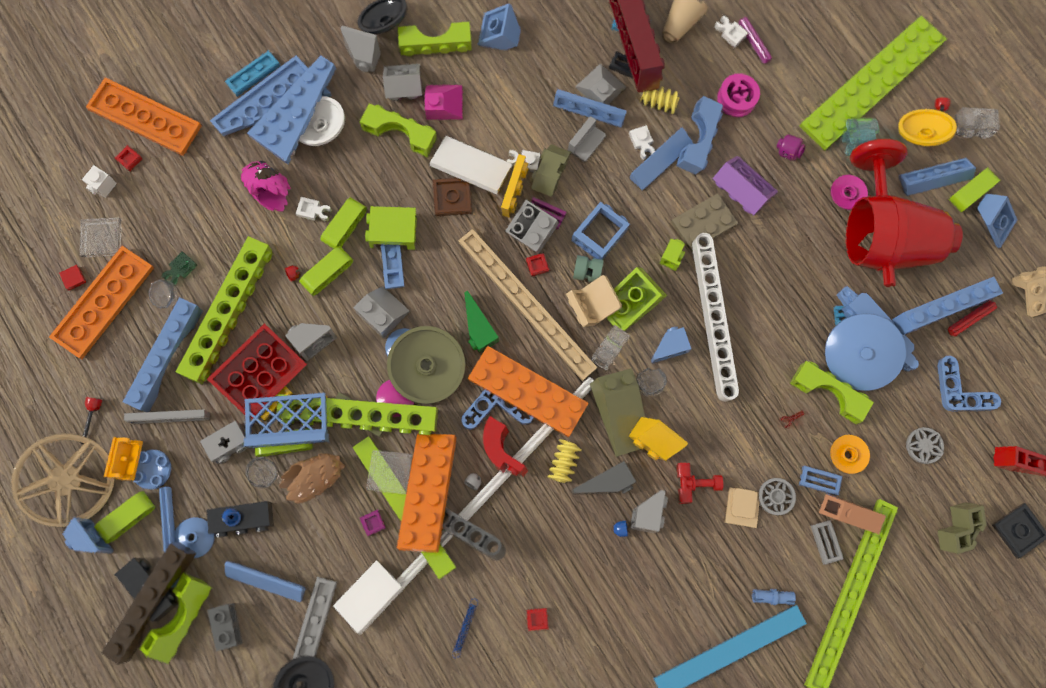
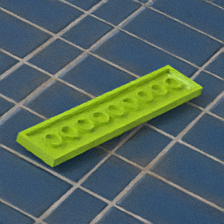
M920 16L807 117L799 127L824 151L827 150L939 48L947 38L925 18Z

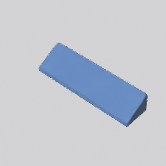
M681 127L631 173L630 179L642 191L679 158L680 152L688 144H693L686 131Z
M967 158L902 174L899 175V179L905 194L909 196L973 179L976 167Z
M232 561L225 562L226 577L297 602L302 601L306 590L304 586Z

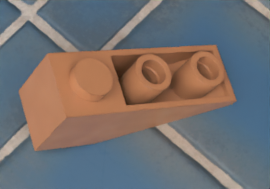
M826 493L819 511L823 515L876 534L880 533L886 515Z

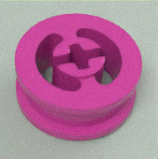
M733 74L722 83L717 94V102L723 105L722 111L727 115L744 117L752 112L760 98V89L757 82L750 76ZM728 89L731 90V93H730L729 96H728V94H727V90H728ZM747 96H749V102L745 101Z

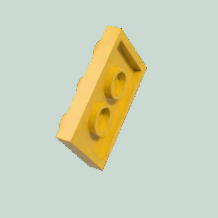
M518 154L501 206L502 215L509 218L511 213L516 211V197L521 195L523 189L522 179H526L529 170L526 156Z

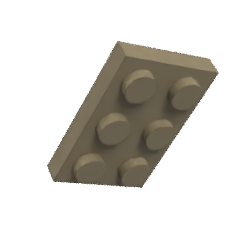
M718 193L671 220V224L690 252L693 251L692 243L699 234L708 233L714 239L738 224ZM699 240L701 246L706 244L704 241Z

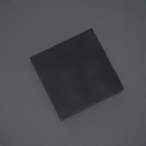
M1026 503L1020 504L992 524L1016 559L1023 557L1046 540V530Z

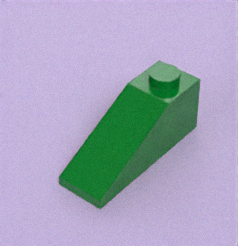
M466 291L464 293L470 338L468 343L474 351L477 349L480 354L485 351L487 346L491 347L498 343L499 337L470 293Z

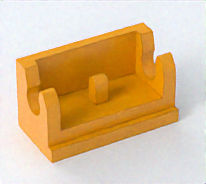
M113 437L104 477L134 481L143 441Z

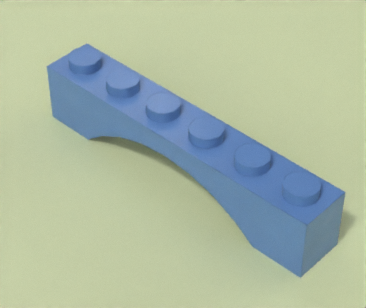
M992 277L908 310L893 318L892 321L903 336L947 316L983 304L1003 294L995 277Z
M179 297L126 394L123 403L143 412L151 410L158 396L163 375L172 356L183 339L194 329L203 312L196 304Z

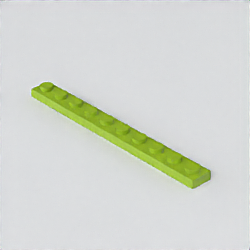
M881 499L876 501L873 511L886 515L879 534L867 530L863 534L804 684L808 688H829L895 518L898 507Z

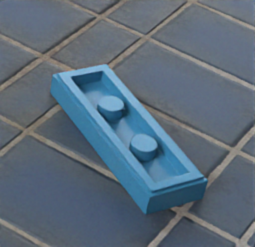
M268 50L227 79L225 83L238 97L279 68L280 63Z

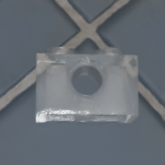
M962 108L955 115L956 135L965 138L973 136L990 138L1000 130L998 109Z
M614 325L593 354L591 361L607 371L631 335Z

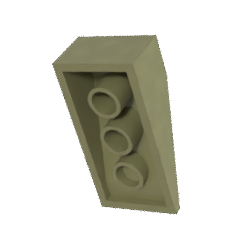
M632 368L598 377L590 383V387L615 456L618 457L640 450V448L633 444L634 440L629 437L639 419L645 417L639 386Z

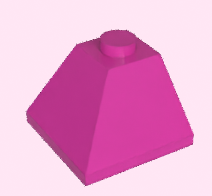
M426 85V120H462V85Z

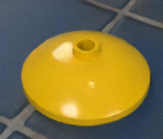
M932 109L911 111L900 119L898 131L905 140L925 147L938 146L948 142L954 137L957 129L956 122L951 116Z

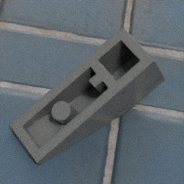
M625 461L572 489L571 492L572 494H605L622 491L624 494L633 489L632 484L636 481Z

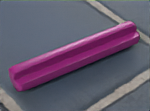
M747 17L740 19L738 24L748 32L746 37L764 64L770 62L772 56Z

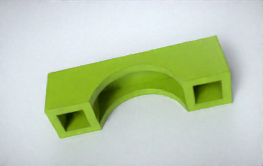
M470 22L451 23L449 30L438 37L425 36L417 29L416 25L398 27L401 55L446 54L455 51L466 52L472 50Z
M369 103L360 120L362 130L378 137L389 130H398L405 133L410 139L411 151L426 157L429 156L437 140L436 131L432 127L422 126L413 119H406L396 112L386 111L380 105L374 106Z
M805 361L800 365L790 382L791 385L804 393L817 388L829 390L839 401V414L854 424L864 421L874 403L869 400L866 394L856 392L850 384L835 379L836 377L832 373L822 371L814 362Z
M183 573L173 590L178 599V610L175 617L161 628L150 629L140 650L147 657L168 664L176 654L181 640L187 635L189 626L193 619L197 617L199 609L204 600L209 596V591L212 587L201 579Z

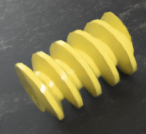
M661 87L658 91L657 89L645 91L640 102L644 100V106L651 102V108L658 104V110H661L664 106L665 112L671 108V112L674 115L679 101L678 91H675L672 95L671 89L664 93V87Z
M559 439L563 445H557L556 448L560 452L554 453V456L558 460H552V464L556 467L549 469L554 475H548L547 478L561 483L572 482L568 474H574L575 472L570 467L577 466L573 462V459H579L575 452H581L582 449L574 443Z

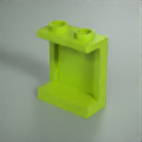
M371 206L370 213H367L366 217L369 230L365 232V241L369 242L370 248H374V244L407 245L408 250H415L416 208Z

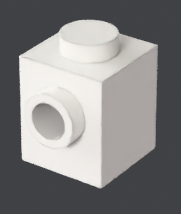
M94 165L82 179L87 184L86 189L95 195L99 193L105 198L117 184L107 173Z

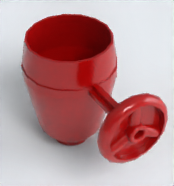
M876 139L860 144L852 150L849 157L854 167L861 170L874 171L876 196L862 197L852 207L846 228V250L851 263L883 271L884 286L890 287L896 286L895 270L938 264L943 262L950 253H956L961 246L963 232L961 226L958 223H954L953 218L946 211L894 195H888L886 169L897 166L904 161L908 151L906 145L898 140ZM873 233L869 251L859 246L867 234Z

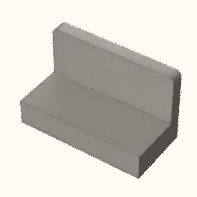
M591 116L568 145V151L583 162L589 159L606 137L604 132L595 127L596 120Z

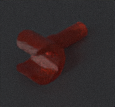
M800 411L789 417L783 416L779 421L787 419L788 425L783 428H788L792 421L803 416L804 412Z

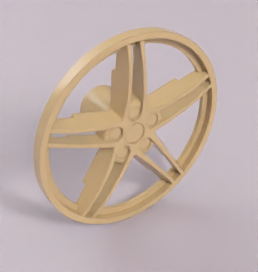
M56 434L37 441L21 455L14 467L12 492L17 505L25 515L40 524L65 527L73 519L70 518L73 490L103 494L90 510L77 516V518L83 519L91 518L109 499L114 479L107 477V483H103L96 479L82 476L79 474V471L89 459L94 449L102 457L105 466L107 465L108 454L95 441L77 434ZM59 440H74L84 443L64 465L44 447L48 443ZM90 446L91 449L82 459L78 467H74L73 464L83 454L87 447ZM40 448L56 466L50 469L36 450ZM33 453L48 476L19 489L21 469L25 461ZM82 481L92 485L104 487L105 490L101 491L92 488L81 487L80 483ZM45 484L48 486L47 489L23 497L20 495ZM53 491L55 493L57 520L36 514L23 500ZM61 496H67L66 519L62 520Z

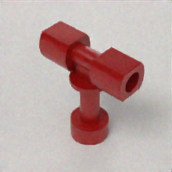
M690 463L677 464V478H680L681 489L678 490L679 504H691L692 491H695L696 487H713L714 491L723 490L722 475H713L712 479H695V476L691 475Z

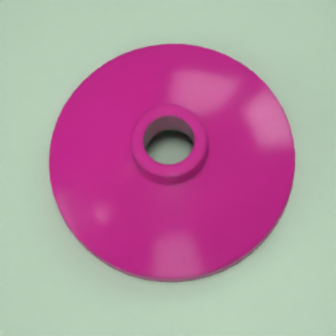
M843 175L833 182L831 197L839 207L852 210L857 200L862 197H868V190L860 178L854 175Z

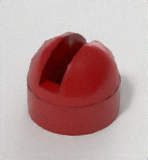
M294 265L284 268L291 282L297 280L301 274L300 271L296 272L299 268Z

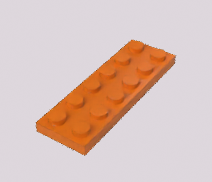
M106 77L86 105L89 111L184 156L202 127L199 122Z
M121 246L49 338L78 358L83 359L153 271L154 267L124 246Z
M489 346L486 347L468 377L469 381L568 438L588 405V402Z
M417 433L397 549L400 551L439 552L457 439L455 435H420Z

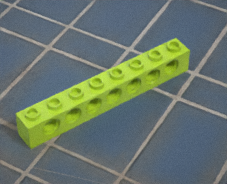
M249 236L247 237L180 362L176 373L201 385L204 381H207L212 365L219 359V352L222 346L224 347L227 344L231 329L233 330L236 327L240 312L242 313L245 310L248 297L253 294L257 280L264 273V266L272 258V249L268 244ZM252 258H257L255 263L250 264ZM244 274H249L246 280H241ZM235 291H240L237 297H232ZM227 307H231L229 313L223 314V311ZM222 324L219 331H214L216 325ZM213 341L212 346L206 349V343ZM203 358V363L197 366V360Z
M321 398L313 399L308 406L315 411L317 407L321 406ZM326 398L327 427H333V424H341L340 428L352 429L353 425L360 426L361 430H372V427H380V431L392 432V429H400L399 433L411 434V430L419 431L420 435H431V432H436L437 407ZM293 400L288 407L295 412L296 407L303 404L299 400ZM280 402L277 403L276 414L283 407ZM306 407L299 417L307 422L314 413ZM340 408L342 416L339 419H335L334 411ZM285 409L279 418L284 423H287L293 417V414L288 409ZM360 410L362 417L360 420L355 421L353 414L355 411ZM375 412H381L382 414L379 422L373 421V414ZM396 413H400L402 417L398 424L392 422V417ZM420 415L421 423L414 426L411 422L412 417ZM315 417L309 424L313 426L314 422H320L322 426V420Z

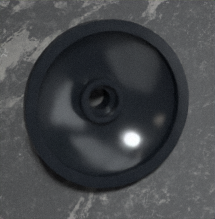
M376 0L360 13L357 20L358 27L361 31L374 35L387 33L403 21L408 11V5L405 0Z
M300 656L287 662L278 671L272 688H296V684L302 681L301 686L298 688H334V677L329 666L321 659L314 656Z

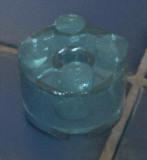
M875 118L847 119V131L842 135V142L846 143V156H850L852 150L860 144L876 139V134H879V125Z

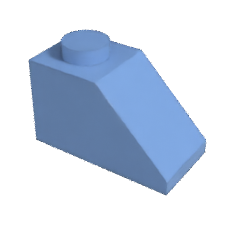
M672 327L667 330L651 359L652 363L680 356L691 350L684 327L680 329Z

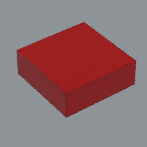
M128 145L115 157L129 172L143 159Z
M544 253L526 258L531 277L549 272Z
M74 265L59 273L68 291L87 283L78 265Z
M547 608L526 610L528 631L548 629Z

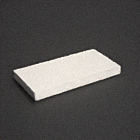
M445 136L430 161L431 167L494 194H498L512 168L511 163L448 136Z

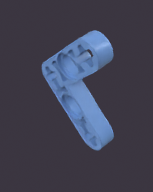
M945 356L938 361L937 367L942 405L947 411H990L1000 407L1001 398L994 392L962 393L959 364L955 357ZM947 362L948 364H951V367L948 368V366H945L944 363ZM947 379L954 381L955 386L953 389L946 385ZM968 397L975 399L976 405L974 407L969 406L967 403ZM951 399H952V401H960V400H961V403H958V404H956V405H953V404L949 403V400H951ZM987 399H990V400H993L994 404H991V403H983V404H982V401L987 400Z
M487 390L480 394L462 416V424L468 430L478 427L496 404L522 425L530 424L534 418L528 415L530 419L525 418L522 420L521 413L518 411L516 415L513 413L517 410L516 407L507 408L505 401L495 395L492 397L494 402L491 403L489 398L485 397V394L488 397L492 394ZM486 401L489 407L487 410L481 411L477 407L478 403ZM473 409L482 415L480 418L476 415L474 425L471 423L469 425L466 424V417L471 418L474 415Z

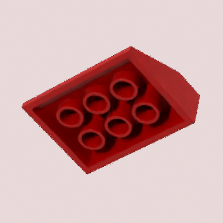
M264 323L207 380L245 415V399L275 397L307 364ZM259 403L251 404V412L255 416L264 408Z

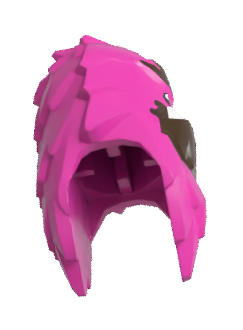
M262 160L251 162L242 169L241 180L253 198L268 210L283 212L284 206L288 204L286 200L288 195L287 189H291L287 178Z

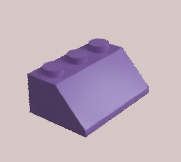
M739 156L727 161L713 177L719 188L725 189L732 200L738 201L743 205V209L747 213L753 215L758 213L778 192Z

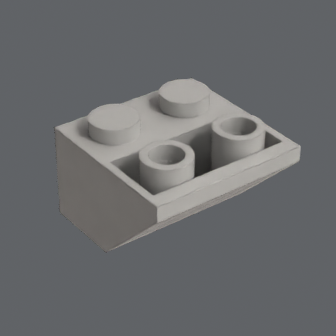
M525 200L505 232L539 254L559 222L528 200Z
M664 490L655 493L633 509L630 529L649 533L659 532L660 528L663 529L665 517L662 516V510L666 508L668 500Z

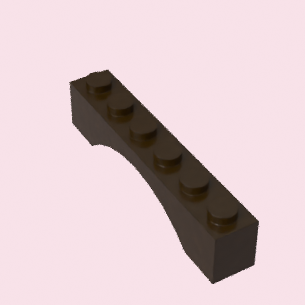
M181 542L169 544L101 654L117 665L130 661L141 643L145 628L155 609L173 584L187 570L197 554Z

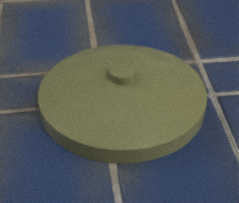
M420 326L404 332L393 343L388 354L387 372L393 387L404 398L415 403L432 404L446 399L458 388L465 372V358L459 343L448 332L437 327Z

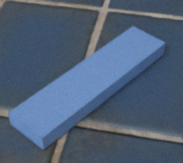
M557 89L553 105L583 116H591L596 120L622 127L627 112L626 110Z

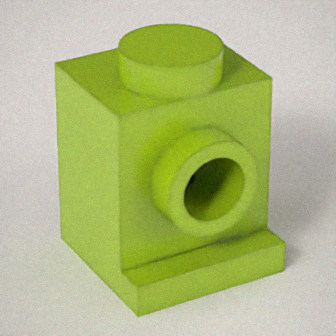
M671 238L659 264L676 271L685 254L682 251L685 243L679 239L674 240Z

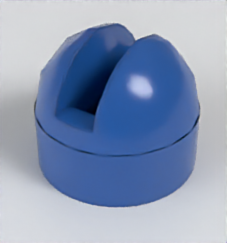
M232 508L226 509L222 514V519L228 526H235L241 518L240 513ZM231 514V515H233L234 517H233V519H231V518H229L228 516Z
M626 520L618 521L614 525L613 530L617 536H628Z

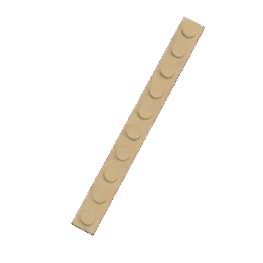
M473 229L458 240L465 251L582 381L597 369L596 365Z

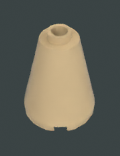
M674 0L662 32L664 39L669 43L678 42L706 14L708 10L704 1L700 3L698 0Z

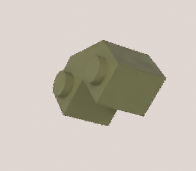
M552 144L547 149L544 148L537 172H533L530 180L533 182L531 189L552 197L558 186L561 174L566 168L571 152Z
M964 502L950 506L953 526L937 530L940 550L956 554L973 550L977 544L975 541L976 537L986 527L984 505Z

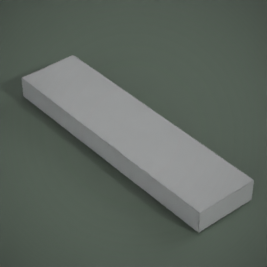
M206 410L124 414V421L130 424L204 421L210 419V412Z
M317 577L293 659L300 656L316 657L338 582Z

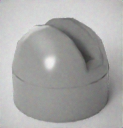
M476 473L469 474L464 483L471 489L478 490L481 485V477Z

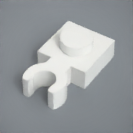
M725 16L721 18V22L724 25H721L719 22L715 24V29L723 31L722 37L733 47H736L748 34L736 22L731 25L729 19Z
M647 125L629 132L635 150L641 149L640 157L643 160L646 158L644 152H649L651 155L655 152L654 148L649 146L653 143Z
M510 150L509 156H513L515 159H507V162L515 166L518 153ZM522 150V155L526 156L528 171L537 172L540 153Z
M301 197L296 215L314 221L316 216H319L321 220L329 221L328 216L323 215L325 211L331 212L332 209L327 205L320 207L319 201Z

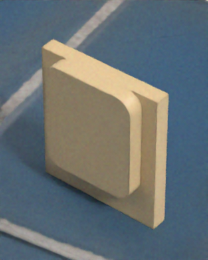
M729 487L725 523L757 528L760 504L759 492Z

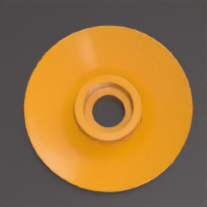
M843 435L837 438L831 446V460L835 467L844 473L855 474L861 472L869 463V448L861 438L855 435ZM845 452L850 453L849 459L845 457Z

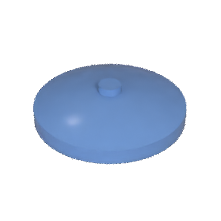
M856 314L843 319L832 329L825 344V360L830 372L837 380L850 384L852 389L875 390L889 384L898 376L906 359L905 341L898 328L889 320L874 314Z

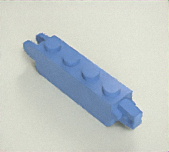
M846 286L836 294L844 305L841 310L846 318L856 314L867 313L881 316L894 324L867 293L857 295ZM903 335L906 345V359L902 370L907 372L918 368L919 363L912 354L914 344L906 335Z

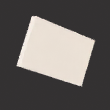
M376 560L333 606L351 627L361 635L404 588Z

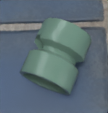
M577 255L573 279L583 281L586 278L588 282H593L601 276L603 260L597 258L589 260L586 256Z

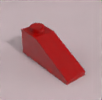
M1017 446L995 447L993 457L995 467L1046 477L1045 455Z

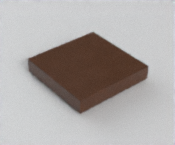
M459 178L433 179L435 216L472 214L469 182Z

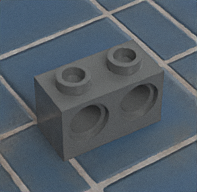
M234 603L207 610L216 651L243 644Z

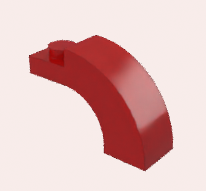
M490 416L483 432V445L486 454L501 473H504L507 469L514 476L519 474L524 477L528 472L526 466L504 451V441L509 433L508 428Z

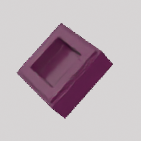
M379 510L360 517L367 536L386 529Z

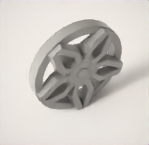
M926 427L918 428L912 431L907 438L906 448L908 454L918 463H934L944 453V443L941 435L933 429ZM916 435L917 441L911 443L912 437ZM935 436V439H934V441L932 442V440H930V439H931V437ZM913 451H916V452L919 451V457H920V458H918V457L913 453ZM930 454L936 456L934 459L929 460Z
M769 479L759 489L760 506L769 514H786L795 505L796 494L794 488L784 479ZM776 481L778 483L776 484L775 488L769 484L770 482ZM765 486L768 487V488H770L771 491L768 492L767 489L765 488ZM786 486L789 488L791 495L788 493H784L786 491ZM763 491L769 496L762 498ZM767 499L770 500L769 504H764ZM783 503H790L789 507L784 510ZM773 505L775 512L767 507ZM777 505H780V512L777 509Z

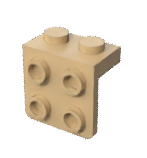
M1046 266L1039 267L1032 272H1023L1020 276L1012 278L1014 286L1025 289L1027 315L1034 317L1046 313Z
M605 275L600 276L581 290H571L566 293L569 299L568 302L574 309L578 322L583 327L595 326L622 307L608 277Z

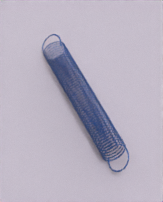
M469 604L456 641L458 644L456 652L459 649L475 605ZM467 630V632H466V635H465V637H464V640H463V642H462V645H461L460 650H459L458 653L461 652V649H462V646H463L464 641H465V639H466L468 630Z

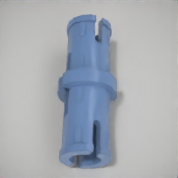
M753 589L752 593L754 603L794 605L796 600L794 592H782L776 589H771L770 591Z

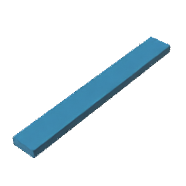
M794 605L653 679L658 688H684L807 623L798 606Z

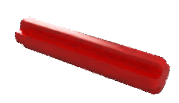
M991 300L987 301L948 328L949 334L956 337L996 310V303Z

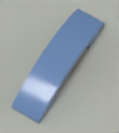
M381 244L385 289L405 287L400 245Z

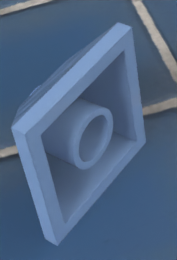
M506 4L484 13L478 45L501 50L518 46L521 30L511 4Z
M986 194L978 205V211L996 247L1001 248L1015 225L1017 217L1008 196Z
M74 517L63 533V536L66 538L65 543L71 550L111 554L114 551L109 544H105L95 530V524L90 519Z

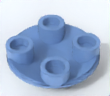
M159 450L142 451L133 482L144 489H156L162 486L168 480L171 473V462L168 456Z

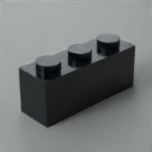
M263 501L207 509L208 534L215 535V538L228 537V533L235 532L236 535L248 534V530L256 529V532L268 531V527L274 526L272 502ZM232 508L240 513V521L235 526H228L224 523L222 514L226 509ZM230 514L228 517L233 519L234 516Z
M133 558L114 574L134 600L152 573L150 569L151 564L145 558ZM170 589L150 618L152 622L161 620L178 605L175 601L176 596Z

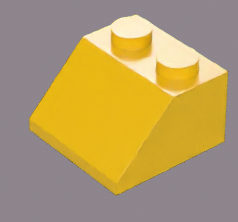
M645 417L639 419L629 435L634 440L633 444L647 450V455L656 461L658 459L666 461L688 444L662 421Z

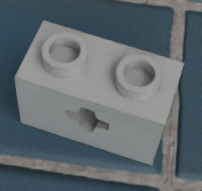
M233 421L200 441L211 462L216 464H222L230 459L229 456L232 454L241 453L248 448L244 446L246 433L242 425L237 421ZM226 440L230 441V442H228V447H227V448L224 447V446L226 445V442H225Z

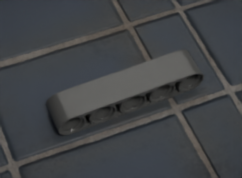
M445 508L444 517L449 516V519L443 523L442 530L493 560H500L505 556L506 548L498 538ZM461 526H465L464 531L458 533V529ZM478 535H482L481 540L474 543L475 538ZM494 545H499L498 550L491 553V548Z

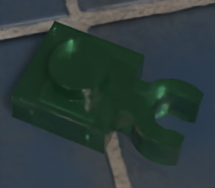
M181 252L169 264L172 269L165 271L161 277L166 280L169 276H172L168 283L174 286L178 282L180 275L185 278L197 264L184 252Z

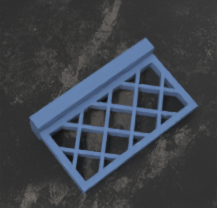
M316 393L245 399L246 438H244V446L257 448L329 442L326 394ZM321 398V406L316 412L308 406L313 399ZM293 400H299L303 404L296 413L288 407ZM278 401L283 407L275 415L269 407L273 402ZM252 403H259L264 407L256 416L251 412ZM306 407L314 413L307 422L298 416ZM285 409H288L293 414V417L287 423H284L279 418ZM266 410L274 416L267 425L259 420ZM316 416L322 420V429H313L309 426ZM296 418L304 424L299 431H293L289 427ZM277 419L284 427L279 432L274 433L269 427ZM256 421L264 427L259 434H251V426Z

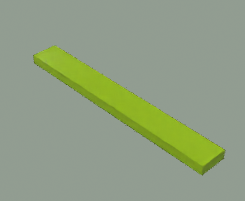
M368 436L352 448L400 521H402L407 492ZM441 544L438 553L421 552L439 580L456 568Z

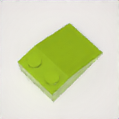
M636 267L614 288L622 307L607 317V319L622 334L651 311L667 295L643 268Z

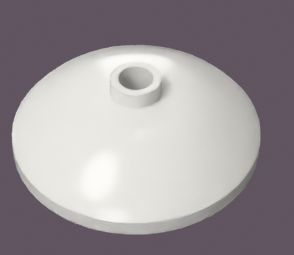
M322 96L320 102H317L314 108L315 112L304 134L298 140L303 144L310 146L326 144L336 138L343 129L345 114L341 105L336 100Z

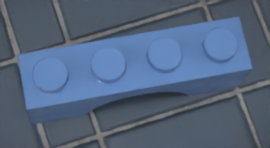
M705 96L696 102L691 119L698 126L700 133L699 141L697 144H688L681 150L677 167L695 175L706 168L708 160H706L707 155L713 147L711 142L718 130L716 126L722 117V104Z

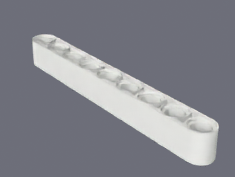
M701 233L693 241L692 249L716 392L721 401L727 402L738 396L739 388L714 243L710 234ZM699 240L704 241L706 243V247H702L699 244ZM702 258L707 259L709 265L703 264ZM705 276L712 279V284L706 282ZM708 295H713L715 302H711L708 299ZM711 313L717 314L719 320H713L711 317ZM715 331L720 332L722 335L721 340L715 337ZM718 350H722L724 352V359L718 356ZM721 369L727 370V378L721 375ZM725 387L731 390L730 397L725 395Z

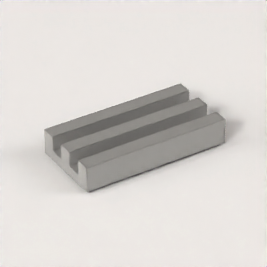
M831 520L811 525L822 563L828 564L844 559ZM824 526H827L837 557L833 555ZM818 528L820 529V532H821V535H822V538H823V541H824V544H825V547H826V550H827L829 559L827 558V555H826V552H825V549H824V546H823V543H822V540H821V537H820Z

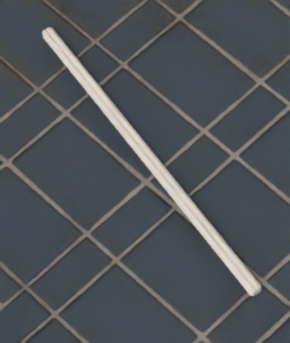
M588 377L573 394L583 399L591 391L590 383L594 380ZM544 424L512 458L523 463L554 429ZM507 469L504 473L499 471L458 515L468 521L508 479L511 473ZM444 530L441 533L440 539L442 547L453 537ZM422 553L397 579L403 588L428 563Z

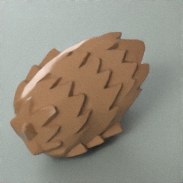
M320 453L317 456L291 465L289 470L281 476L282 481L279 488H288L287 500L303 503L321 495L327 488L329 489L341 476V469L345 468V466L340 461L339 455L334 456L329 453Z

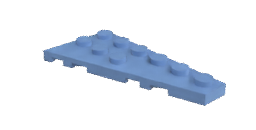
M294 56L212 118L210 122L222 136L255 125L308 68L297 56ZM324 87L321 95L330 97L331 93Z
M320 56L247 134L289 165L291 161L290 156L293 150L296 151L298 147L297 142L300 136L304 134L315 112L314 108L317 102H320L322 98L321 94L324 87L328 86L336 70L335 65L323 56Z

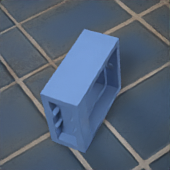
M600 202L573 233L571 241L593 258L603 260L628 231L630 224L624 216L613 212L611 206ZM599 213L620 228L604 249L583 234Z

